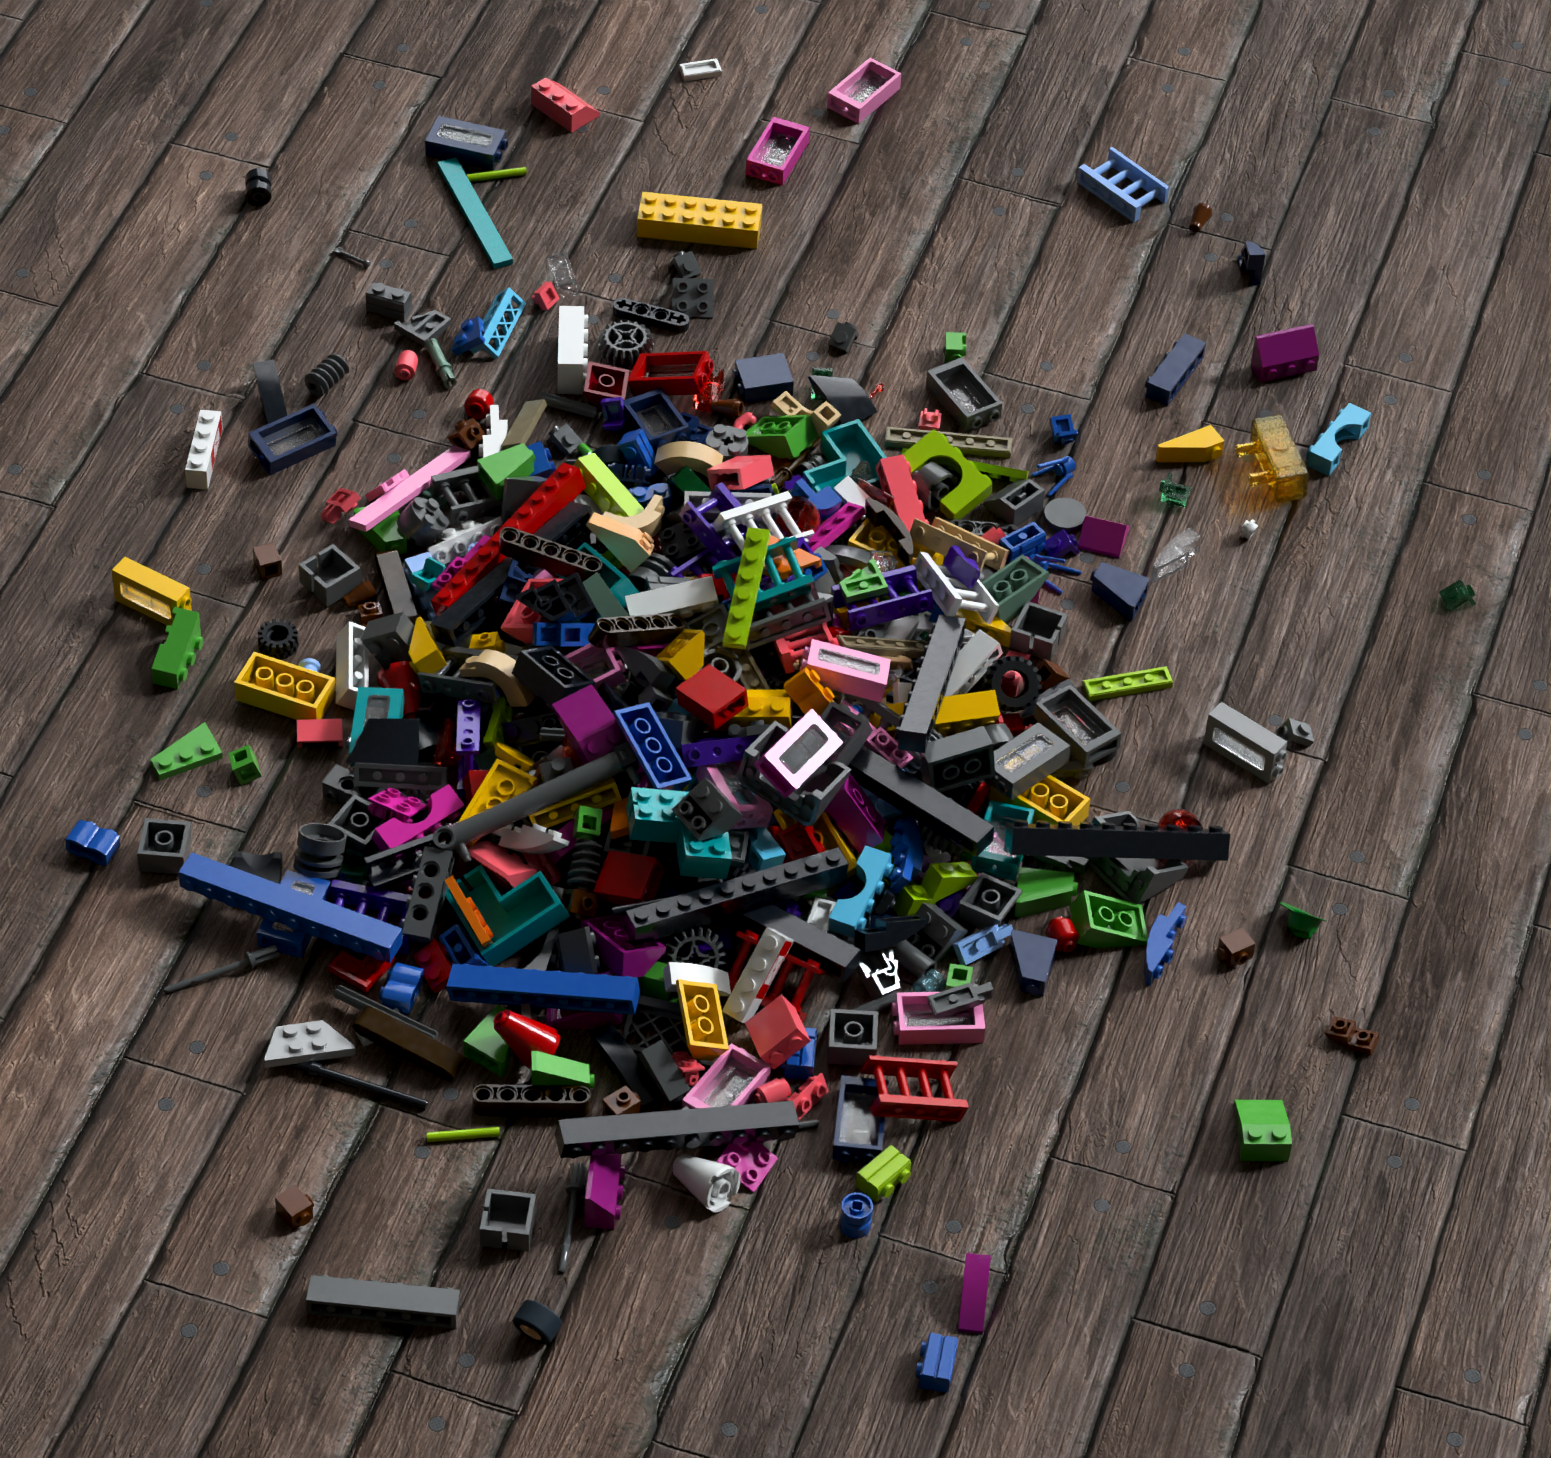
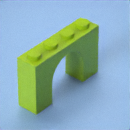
M935 429L903 453L906 461L910 463L911 475L914 471H919L930 462L951 467L960 475V484L940 500V511L948 519H962L992 494L991 479L985 474L982 475L972 461L964 458L962 452L957 447H953L948 442L946 436L942 433L939 434Z

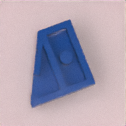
M479 316L473 319H466L461 324L460 332L454 339L451 351L457 356L485 343V338L482 336L485 333L483 329L484 322Z

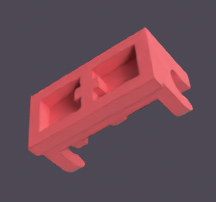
M342 719L297 720L298 748H302V743L338 742V746L343 747Z

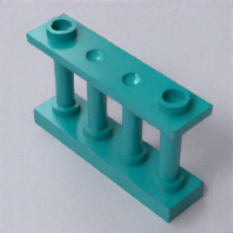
M796 536L791 538L784 537L777 543L768 546L764 563L774 586L766 591L761 590L759 586L754 613L815 591V582L812 574L803 575L793 552L798 549ZM785 554L795 577L794 580L787 583L781 581L772 559ZM741 556L729 561H720L715 566H712L714 579L723 578L731 600L735 588L731 574L739 570Z

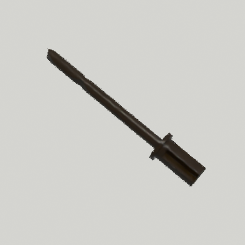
M821 436L788 468L780 467L777 470V474L768 484L776 483L779 490L783 486L784 481H791L793 478L792 471L820 445Z

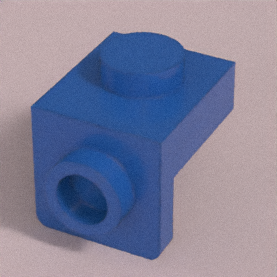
M1071 414L1050 417L1049 423L1054 443L1061 442L1063 445L1072 443L1077 437L1078 431L1074 430Z

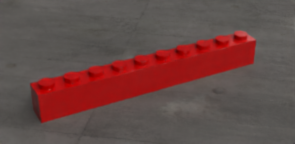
M562 463L431 599L436 617L440 616L507 557L498 550L500 531L503 528L513 527L534 534L586 488L580 468Z

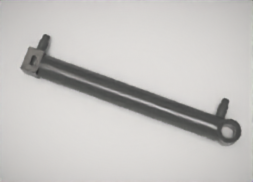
M626 741L613 747L614 751L450 827H439L433 833L434 845L438 849L452 851L453 854L458 850L464 862L469 863L471 862V857L466 844L621 773H624V775L628 774L634 785H639L641 781L636 771L639 769L638 760L629 742ZM444 838L451 839V841L448 844L444 845L440 843L441 840Z

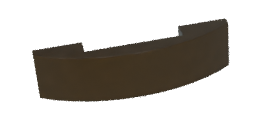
M871 498L865 499V516L875 528L881 525L884 526L898 544V558L905 567L912 565L913 542L903 521L882 503Z

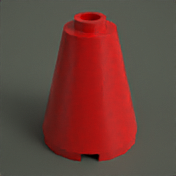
M411 661L392 663L389 665L390 669L386 671L381 669L377 674V681L381 688L403 689L405 704L402 719H415L422 716L417 712L421 702V686L417 674L409 664Z
M510 1010L499 1012L493 1020L494 1030L530 1070L531 1051L554 1055L558 1048L560 1035L551 1026Z

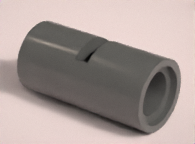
M901 941L893 948L894 960H897L899 965L920 981H927L935 972L937 964L908 941Z

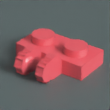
M340 487L325 502L328 506L322 511L321 519L327 523L335 524L341 518V512H350L357 506L360 496L355 491Z

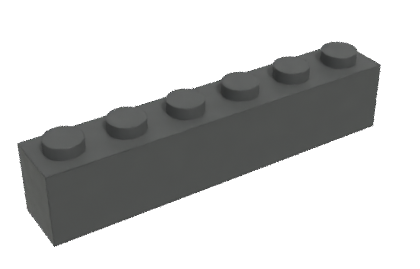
M311 1275L306 1297L307 1314L456 1329L460 1310V1290L449 1287L435 1288L426 1285H405L399 1282L385 1283L377 1280L365 1281L349 1277L335 1278L327 1275Z

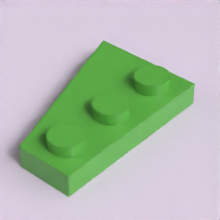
M204 722L150 760L159 780H163L223 759V753Z

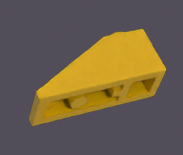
M1209 425L1158 444L1155 460L1157 462H1207L1222 456L1224 440Z
M958 609L955 617L966 618V629L975 634L980 629L999 642L1000 645L1010 647L1012 628L995 615L991 624H987L978 611Z
M421 617L416 618L408 652L412 659L409 664L416 674L419 672L434 674L447 666V663Z

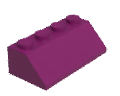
M607 915L581 919V928L589 926L590 932H594L596 945L593 946L594 955H598L599 961L617 976H644L666 951V946L658 940L633 946L624 931L625 915L614 917Z

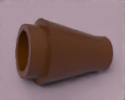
M1199 203L1194 207L1189 226L1191 231L1195 233L1200 232L1202 227L1212 217V208L1208 204Z
M738 399L712 401L711 411L713 413H718L732 419L739 418L743 414L744 405Z
M362 581L348 594L342 596L347 608L373 601V598L377 595L370 581L365 583Z

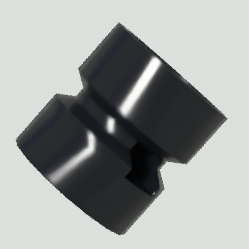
M261 168L250 170L245 177L246 201L257 207L267 205L272 198L271 174Z

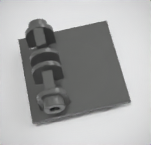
M673 278L672 310L684 313L689 318H713L714 279Z

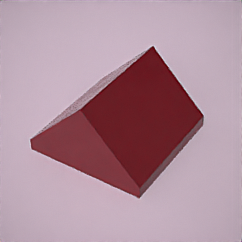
M589 361L583 395L593 406L597 407L599 412H602L600 404L602 399L622 397L624 401L629 370Z

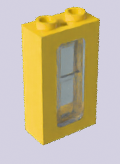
M124 557L112 569L116 601L169 626H172L174 620L172 614L174 607L192 611L189 587L127 557Z

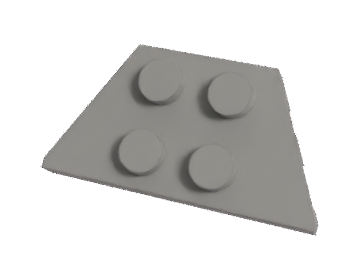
M323 1020L277 1026L264 1058V1067L355 1055L356 1048L355 1045Z

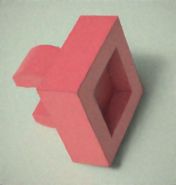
M545 282L531 296L534 303L539 304L542 310H549L560 299L552 282Z
M927 408L921 411L918 429L930 431L935 429L939 431L942 413H939V410H935V413L927 412Z

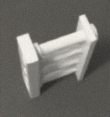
M788 491L721 512L712 524L716 532L723 529L728 530L741 551H743L745 540L736 525L743 524L747 528H757L753 521L757 518L763 519L774 537L778 539L784 538L770 516L773 513L780 514L792 535L796 536V538L803 536L807 544L810 543L809 540L814 534L813 530L801 533L787 511V505L792 499Z
M920 552L914 564L917 578L926 590H932V597L944 614L955 617L959 608L978 611L987 624H991L999 605L978 579L972 589L967 588L956 578L945 577L954 576L945 566L936 565L928 553Z

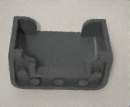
M774 721L744 751L738 779L745 788L805 826H811L818 820L848 779L851 769L838 761L831 762L827 768L820 765L785 799L754 766L789 730L787 727ZM790 746L779 757L780 762L792 774H796L811 759L793 746Z
M1130 811L1096 816L1091 822L1094 823V826H1101L1103 822L1114 823L1115 826H1123V823H1133L1140 827L1138 819ZM1084 857L1089 859L1088 865L1125 901L1136 904L1145 902L1181 880L1189 868L1182 860L1169 859L1163 865L1158 859Z

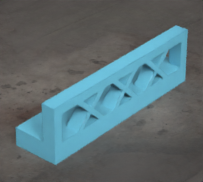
M509 287L495 296L483 319L485 333L482 336L485 338V343L470 349L473 354L484 349L496 359L503 350L526 305V302ZM511 299L518 305L517 309L512 308ZM504 313H508L510 322L505 321ZM496 327H501L503 336L498 335ZM490 340H494L496 350L488 344Z

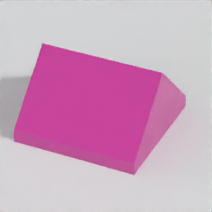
M1085 516L1078 548L1119 558L1130 526Z

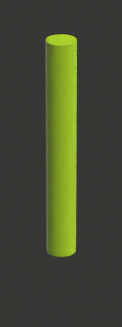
M526 167L467 174L466 176L470 182L527 175Z
M499 1127L426 1133L427 1142L500 1136Z

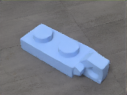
M997 924L988 926L952 944L960 965L965 966L1003 947L1005 943L1004 938L1011 935L1012 925L1004 924L998 927Z

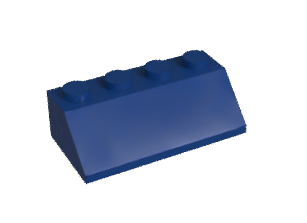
M650 703L616 710L612 713L654 789L682 791L692 778Z

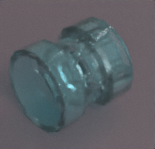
M930 969L924 978H919L913 984L915 992H940L946 987V980L939 971Z

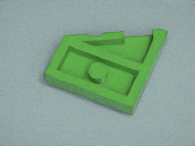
M875 559L869 560L868 566L864 569L858 568L851 576L839 582V589L846 603L888 593V585Z

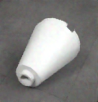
M687 1154L676 1158L673 1163V1174L708 1210L713 1212L724 1210L730 1204L728 1200L731 1195L736 1196L739 1190L740 1173L732 1166Z

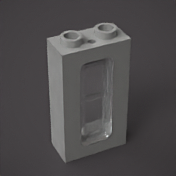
M1223 702L1219 703L1208 714L1203 744L1268 784L1275 777L1279 778L1284 771L1283 762L1287 756V741Z

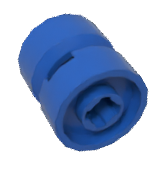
M851 1193L844 1197L841 1203L840 1229L842 1233L850 1238H861L870 1232L873 1202L867 1195Z

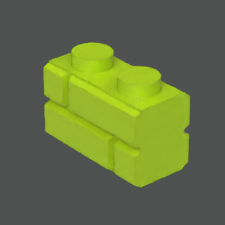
M891 1145L857 1173L856 1186L862 1192L867 1193V1196L875 1202L879 1201L882 1197L887 1198L892 1194L897 1184H904L911 1175V1161Z

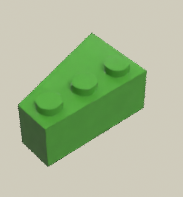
M174 607L172 610L174 617L172 626L167 625L165 630L166 633H169L165 644H160L151 670L153 684L179 689L182 681L185 682L189 667L194 665L197 651L202 649L204 638L201 637L199 612Z

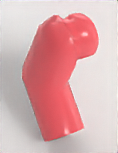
M746 412L734 421L733 427L743 429L746 424L753 426L757 419L752 413Z

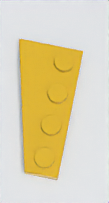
M497 758L458 822L530 790L538 782V779ZM479 839L468 844L473 846Z

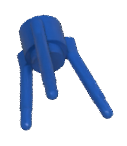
M1065 456L1061 459L1038 464L1037 468L1044 469L1032 473L1031 476L1035 477L1052 470L1058 476H1064L1047 494L1050 497L1068 479L1073 477L1072 472L1076 470V464L1070 456Z
M1032 554L1029 557L1031 561L1046 571L1050 567L1078 575L1082 573L1080 570L1054 564L1065 563L1064 559ZM1046 579L1045 585L1059 594L1063 593L1061 589Z

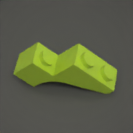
M967 862L931 863L921 885L905 886L899 892L893 909L898 916L915 915L922 903L935 904L937 901L974 884L978 875Z

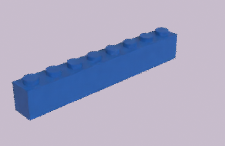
M452 964L446 986L450 1001L512 1006L530 1003L531 1007L630 1015H635L640 996L637 977L469 964Z

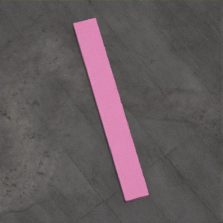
M452 446L349 519V526L367 532L429 488L431 476L451 472L471 458L470 451Z

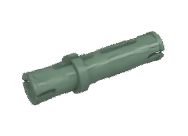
M432 338L433 345H431L430 341L427 340L425 347L435 364L437 375L441 377L446 388H451L448 382H451L452 387H454L457 380L452 373L450 363L446 361L440 349L438 341Z

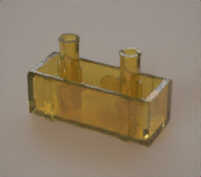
M1278 414L1252 420L1250 442L1235 445L1238 458L1255 454L1261 466L1262 472L1248 474L1250 486L1254 487L1268 483L1277 503L1305 498L1309 474L1282 415Z

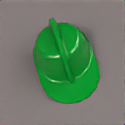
M1279 902L1280 905L1288 909L1287 925L1292 934L1297 937L1310 939L1312 935L1316 934L1322 921L1327 922V920L1312 916L1297 907Z

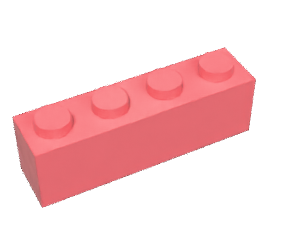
M904 454L880 459L875 469L888 508L903 521L909 533L916 518L929 524L923 514V503L917 496L916 482L912 480L910 474V463L906 461Z

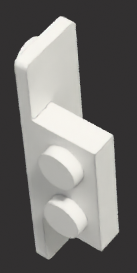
M501 517L484 524L467 520L457 528L444 530L443 534L436 538L438 544L427 548V552L430 553L433 559L445 565L452 562L456 557L461 558L468 553L469 545L478 542L484 535H493L495 527L501 526L503 521Z

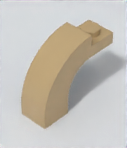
M787 391L783 392L771 404V407L781 416L810 415L818 436H821V431L831 428L841 416L827 401L814 411L808 410Z
M678 441L658 447L654 464L667 476L676 473L684 466H688L691 470L702 473L708 478L706 470L722 463L723 455L701 443Z
M655 494L647 507L641 513L634 516H618L606 511L603 516L637 528L642 533L646 532L652 538L661 529V518L665 511L663 497Z
M485 649L479 656H471L466 659L459 669L462 677H485L494 681L505 693L510 707L529 706L537 697L531 689L520 683L519 679L512 674L516 660L504 653Z

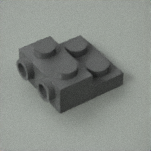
M721 603L687 622L685 629L702 630L705 633L704 650L707 648L710 650L716 647H723L722 642L729 614Z

